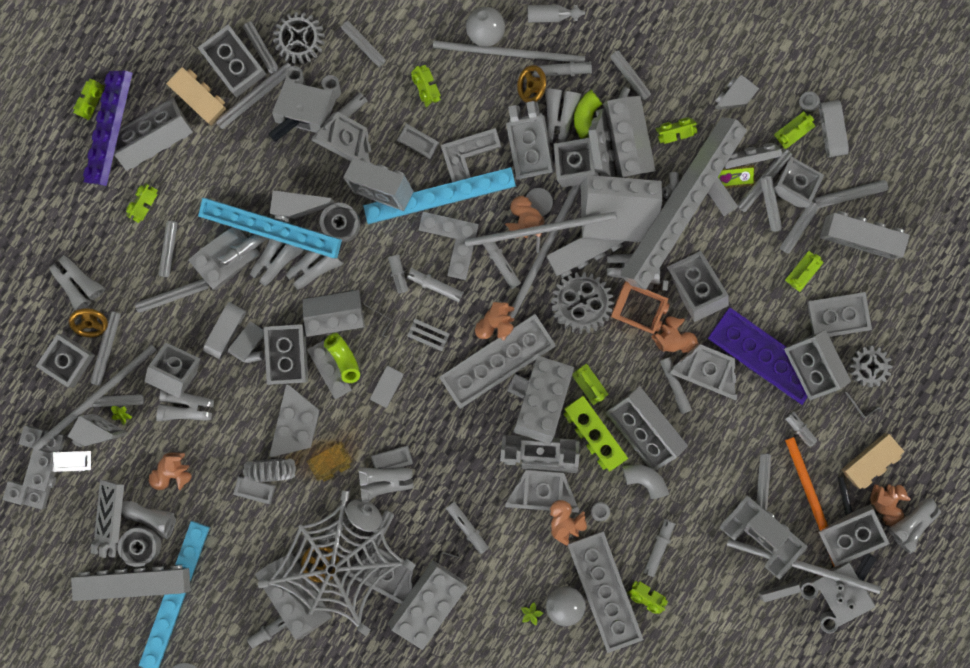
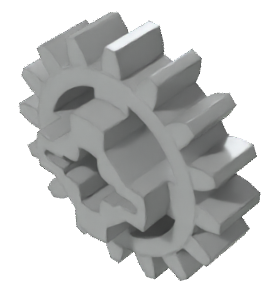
M869 346L868 350L866 347H861L862 352L855 351L856 357L850 358L854 361L853 364L849 365L854 370L850 372V375H856L854 381L858 382L861 380V386H865L866 383L868 387H873V383L876 386H880V381H887L885 375L891 376V373L888 372V369L893 368V366L888 365L891 358H885L887 352L883 351L880 353V347H876L875 350L873 346ZM865 356V359L859 363L861 358ZM877 356L880 358V360L882 361V363H880V362L877 360ZM872 364L874 368L869 369L867 365ZM859 370H862L865 373V377L861 375ZM882 370L880 375L876 377V374Z

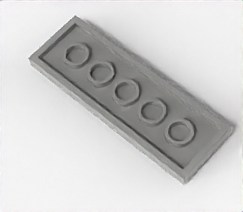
M536 314L514 327L504 341L501 338L496 339L439 378L461 409L536 360L537 355L542 356L556 345Z
M604 531L569 543L570 553L607 653L644 640Z

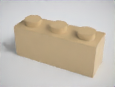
M181 67L166 84L212 126L227 110L223 106L225 102L218 95L213 97L209 93L212 89L204 82L200 84L196 80L198 76L192 70L188 69L186 71Z
M884 433L842 468L841 471L856 488L865 489L872 483V479L876 475L880 476L886 472V467L889 464L898 462L902 458L901 454L904 453V450L890 434Z

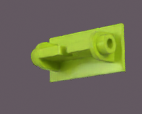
M426 65L417 66L411 72L412 81L417 85L421 101L428 107L432 102H439L441 94L436 84L429 86V83L434 81L430 69Z
M92 79L85 82L86 84L81 94L85 95L84 99L79 97L73 107L75 109L74 114L90 120L105 89L104 85Z
M802 112L776 132L774 136L783 148L787 149L816 127L813 123L814 119L810 114L807 116L805 112Z
M689 117L682 118L679 122L673 124L670 122L663 123L660 127L655 128L660 135L658 136L659 142L666 144L677 141V133H679L680 139L692 137L697 133V128L694 126L697 123Z
M147 183L139 186L135 193L137 198L134 203L130 202L126 209V212H128L126 216L131 218L133 215L132 220L140 223L141 220L143 221L149 211L148 208L143 206L144 203L151 206L158 195L156 194L158 190L152 186L149 190Z
M808 251L785 281L798 292H801L824 262L820 260L821 257Z
M587 363L572 373V377L593 406L609 395Z
M634 581L631 586L634 589L627 592L634 602L644 604L654 614H660L665 611L663 607L668 603L665 596L655 590L650 596L648 595L650 587L641 581Z

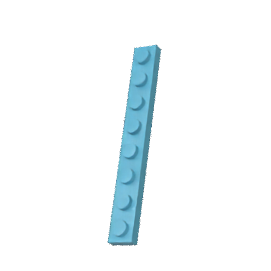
M507 168L413 192L404 211L379 202L366 204L363 207L367 223L372 224L516 187L512 168Z
M202 198L199 217L331 258H338L342 239L208 198Z
M195 521L190 522L175 564L182 565L183 568H189L190 581L210 527ZM186 593L164 595L140 660V667H160Z

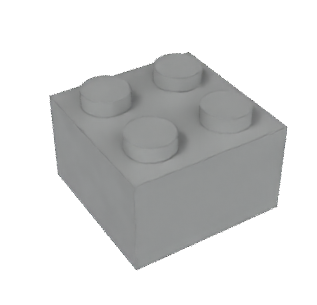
M590 138L554 144L556 175L561 187L580 185L587 175L599 176L594 167Z
M57 334L36 367L66 387H75L95 355L66 335Z
M165 343L148 366L145 382L180 398L195 377L200 358Z

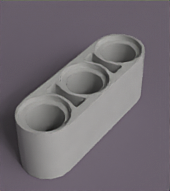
M840 100L820 103L819 114L827 157L848 155V140Z
M228 302L207 339L203 351L220 360L244 319L246 311Z

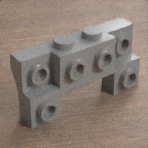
M24 425L19 444L33 448L32 445L49 431ZM57 434L38 451L33 448L24 482L8 481L3 500L41 510L45 509L50 490L56 483L55 472H51V452H62L66 435Z
M503 435L500 461L506 465H516V462L520 463V459L526 462H536L537 460L550 464L559 462V465H562L565 469H574V466L579 467V440L553 438L551 444L526 436Z
M748 496L742 500L720 526V529L734 541L745 531L768 550L773 556L766 562L765 568L779 580L808 547L792 534L786 525L779 523L772 513L765 511Z

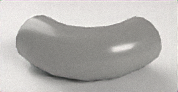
M641 464L622 467L627 485L638 483L645 486L651 499L669 495L662 476L653 468Z

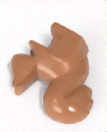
M518 196L513 199L510 209L514 215L519 217L518 223L505 224L510 231L544 225V217L541 216L537 209L531 207L532 203L529 201V198ZM542 233L535 234V235H537L538 237H541Z
M493 302L491 309L487 311L484 319H481L476 324V336L480 339H488L493 335L495 328H498V338L504 341L514 328L510 323L515 319L508 316V312L514 311V307L508 306V303Z
M667 317L665 320L666 325H661L662 333H656L651 336L661 351L676 352L681 350L682 353H689L698 344L697 338L693 333H679L677 328L683 324L684 318Z
M167 453L163 455V458L158 463L157 470H153L149 474L148 481L152 488L164 490L168 487L170 478H175L178 489L181 490L191 480V474L184 472L189 468V465L181 464L185 453Z
M875 484L870 497L871 504L875 506L880 514L884 515L883 521L886 522L887 526L891 527L904 518L903 511L896 507L898 501H910L911 498L908 497L902 485L894 487L888 484L886 491H884L882 486L879 487V485Z
M564 500L555 501L550 507V515L553 516L551 534L556 540L566 546L569 544L568 538L570 534L579 537V531L587 529L584 511L576 518L569 517L572 507Z

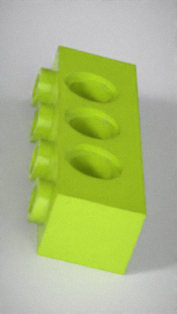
M583 395L564 408L566 413L563 415L569 423L574 422L577 426L575 429L576 433L581 439L584 437L587 440L588 444L586 447L592 455L596 453L600 458L597 462L603 470L607 468L610 472L628 459ZM583 413L587 414L588 422L580 424L578 416ZM593 429L599 431V437L595 440L589 437V433ZM603 445L610 446L611 451L608 455L601 454L600 449Z

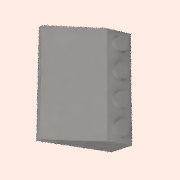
M587 175L581 182L582 218L616 211L617 219L583 225L582 238L641 242L661 212L662 182Z

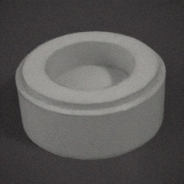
M808 91L802 94L799 103L805 111L811 112L819 107L820 98L816 93Z
M596 502L591 507V515L596 521H605L610 515V508L604 502Z

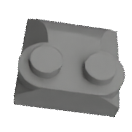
M791 156L779 180L774 185V190L779 197L793 205L808 208L824 175Z

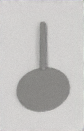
M535 188L526 195L532 203L531 207L537 209L541 216L551 211L553 198L547 190ZM536 235V252L539 253L540 237Z

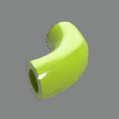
M592 89L581 98L574 112V127L580 139L590 138L589 128L592 125L593 115L603 104Z
M338 333L330 334L324 341V347L336 361L342 380L345 383L358 381L360 370L351 349Z

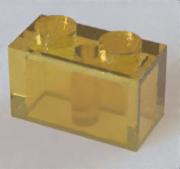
M343 442L307 460L317 481L322 479L324 482L334 477L332 473L335 471L343 472L349 469V464L353 462Z

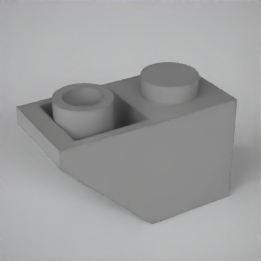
M740 75L738 78L733 77L727 85L729 90L726 94L722 92L715 100L718 103L715 108L721 110L744 107L759 88L743 75Z

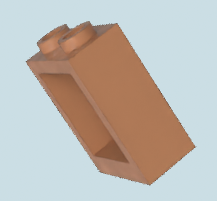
M624 281L610 317L654 334L655 331L659 332L662 321H660L661 316L667 313L670 304L667 303L668 298L649 290L631 286L627 281ZM631 289L660 301L650 328L620 316Z

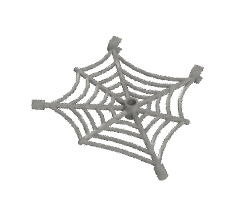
M342 491L340 499L342 503L333 513L318 522L303 526L300 524L298 526L299 529L281 565L270 580H259L258 587L264 588L273 585L283 588L302 600L310 609V615L314 611L320 610L338 613L352 621L358 627L357 630L367 636L370 628L361 623L365 602L373 587L381 578L395 568L404 566L412 571L416 565L407 558L406 560L400 558L390 549L384 537V527L372 531L376 532L372 536H361L350 530L343 521L349 492ZM340 510L339 520L331 525L313 531L305 530V528L327 521ZM337 525V530L317 537H310L309 535L320 533ZM342 525L351 535L367 540L362 544L349 540L341 532ZM302 532L305 537L292 564L282 578L275 579L288 560ZM336 534L335 541L327 544L316 545L313 541ZM381 535L386 549L400 562L389 563L380 553L374 539ZM340 536L348 543L358 547L353 551L345 549L339 544ZM306 540H308L311 548L298 575L286 577L294 567ZM371 541L384 563L376 564L369 556L366 545ZM334 545L333 551L328 554H322L319 549ZM338 547L349 554L347 556L340 554L337 551ZM363 548L371 564L364 565L357 552ZM314 549L318 554L315 564L308 573H303ZM336 555L343 558L337 564H335ZM355 555L360 565L351 566L350 558ZM332 556L331 564L325 557ZM321 558L326 565V569L314 571ZM347 561V567H340ZM330 566L335 567V573L330 574L328 568ZM391 567L381 574L369 587L363 598L359 616H357L355 612L356 599L362 585L379 568ZM365 569H372L358 585L352 605L348 595L353 581ZM351 570H359L351 578L345 592L343 586L346 577ZM346 571L340 583L336 573ZM327 573L325 579L322 576H320V574ZM331 576H333L336 584L328 582ZM308 577H318L323 582L321 588ZM305 579L318 591L317 596L304 585L293 580ZM287 581L298 585L314 599L313 605L311 606L305 598L294 590L278 583ZM327 585L334 586L336 588H339L340 592H337L335 590H327L325 588ZM323 593H334L342 596L346 603L337 599L321 598ZM319 601L339 603L349 608L354 619L337 609L316 606Z

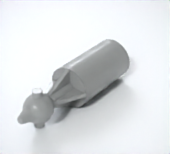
M528 5V23L560 22L569 16L574 18V21H578L580 16L585 15V11L580 10L578 5H574V8L571 10L560 5Z

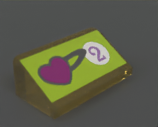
M754 165L723 168L718 178L725 188L754 186Z

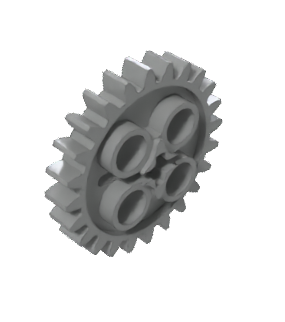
M576 272L575 278L568 275V281L561 279L562 285H556L558 291H553V296L556 298L551 300V303L555 304L552 306V311H557L554 314L555 318L561 317L559 324L566 323L565 329L572 326V332L579 328L580 334L583 329L590 333L591 327L597 331V324L603 327V320H609L607 314L611 315L613 311L611 309L614 306V302H611L613 295H608L611 288H605L606 282L599 283L600 277L594 280L592 273L589 277H586L585 272H583L582 277H579V274ZM589 288L592 292L584 293L582 289ZM572 296L574 300L567 301L565 297ZM597 304L600 306V309L594 310L591 308V305ZM580 312L583 314V317L577 318L573 314Z

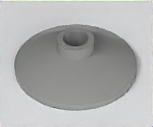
M355 499L346 507V515L356 528L371 532L380 527L382 523L381 513L371 502L362 503V499Z

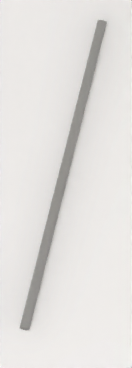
M623 87L618 99L627 97L630 89ZM581 184L572 187L554 223L565 220L581 188ZM559 230L549 232L512 305L514 311L508 313V316H511V318H515Z

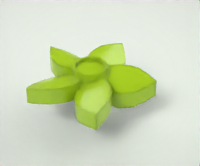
M118 406L111 407V411L114 414L112 416L113 420L120 419L121 423L125 425L126 419L130 420L132 416L125 413L127 411L125 406L121 408Z
M535 602L531 604L530 609L522 607V612L526 614L522 622H528L531 619V622L537 625L536 617H540L543 612L536 610Z

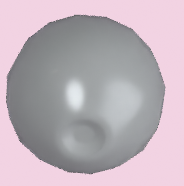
M480 7L468 16L466 22L467 35L478 46H492L499 42L504 35V18L494 8Z
M568 586L556 588L547 598V615L557 625L563 627L575 625L585 614L584 597L574 588Z

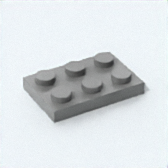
M866 292L807 302L812 334L826 329L829 337L872 330Z

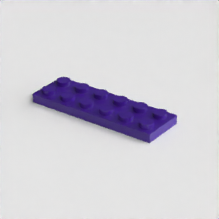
M109 71L105 77V91L101 95L100 101L102 104L96 116L97 125L92 134L93 143L88 152V165L83 173L85 183L107 186L132 72Z
M729 307L707 339L800 405H803L808 396L784 350L787 347Z

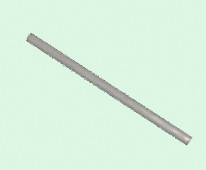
M433 41V48L562 62H585V56Z
M616 211L465 239L466 247L615 220L617 219Z
M151 344L33 444L32 447L36 451L40 450L157 349Z
M728 539L727 546L767 559L773 556L767 550ZM796 560L792 567L880 594L881 586L799 560Z

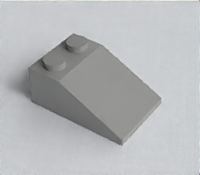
M273 191L270 214L275 217L274 219L289 222V219L294 220L321 211L335 202L331 198Z
M231 227L204 246L188 261L213 290H218L261 253L254 248L243 255L244 258L241 260H236L227 268H223L218 258L229 252L234 245L238 246L248 239L240 229Z
M702 251L667 267L677 291L694 322L729 306V295Z
M871 504L848 514L819 531L835 567L890 544Z

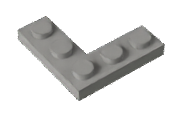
M496 128L441 145L452 182L471 178L466 158L501 148Z
M423 212L419 231L456 239L447 276L466 280L474 246L466 247L465 239L476 237L479 224Z

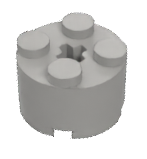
M334 203L323 210L320 216V227L324 234L342 239L341 243L351 241L358 234L360 218L351 206L345 203ZM342 218L344 225L338 228L336 221H340Z
M145 525L129 529L118 541V554L125 563L133 567L144 566L153 561L161 550L159 534ZM140 542V545H142L143 548L140 549V547L137 546V543Z

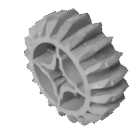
M295 12L294 18L287 14L289 20L285 21L284 18H281L283 25L276 24L280 31L273 32L277 36V38L273 39V42L277 44L275 49L277 51L281 50L279 55L281 57L285 56L287 62L292 58L293 64H296L298 59L300 64H304V58H306L310 63L311 55L315 59L318 57L315 51L322 52L318 45H325L324 41L319 40L325 38V34L320 33L323 27L318 26V20L313 21L312 15H309L306 19L305 12L301 14V17H299L298 12ZM296 24L307 25L306 28L303 27L299 30L295 29L293 26ZM288 30L291 38L285 46L284 37ZM313 30L314 41L310 46L307 43V38L310 36V32ZM293 32L302 37L305 44L297 40ZM297 47H303L306 51L292 52L290 50L292 48L295 49Z
M292 459L249 461L244 464L243 475L248 482L289 480L295 477L296 465Z

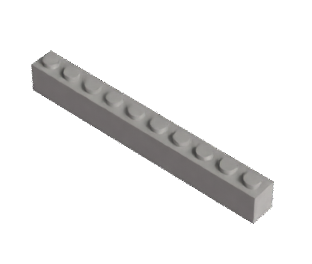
M720 118L621 272L620 276L631 286L646 290L742 140L747 130L737 119Z

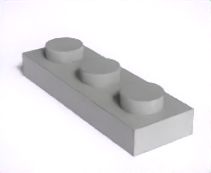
M774 143L764 144L760 148L749 147L741 152L734 151L724 167L727 169L782 157V151Z
M324 340L307 349L335 400L352 391L349 383H345L342 380L336 361L324 347Z

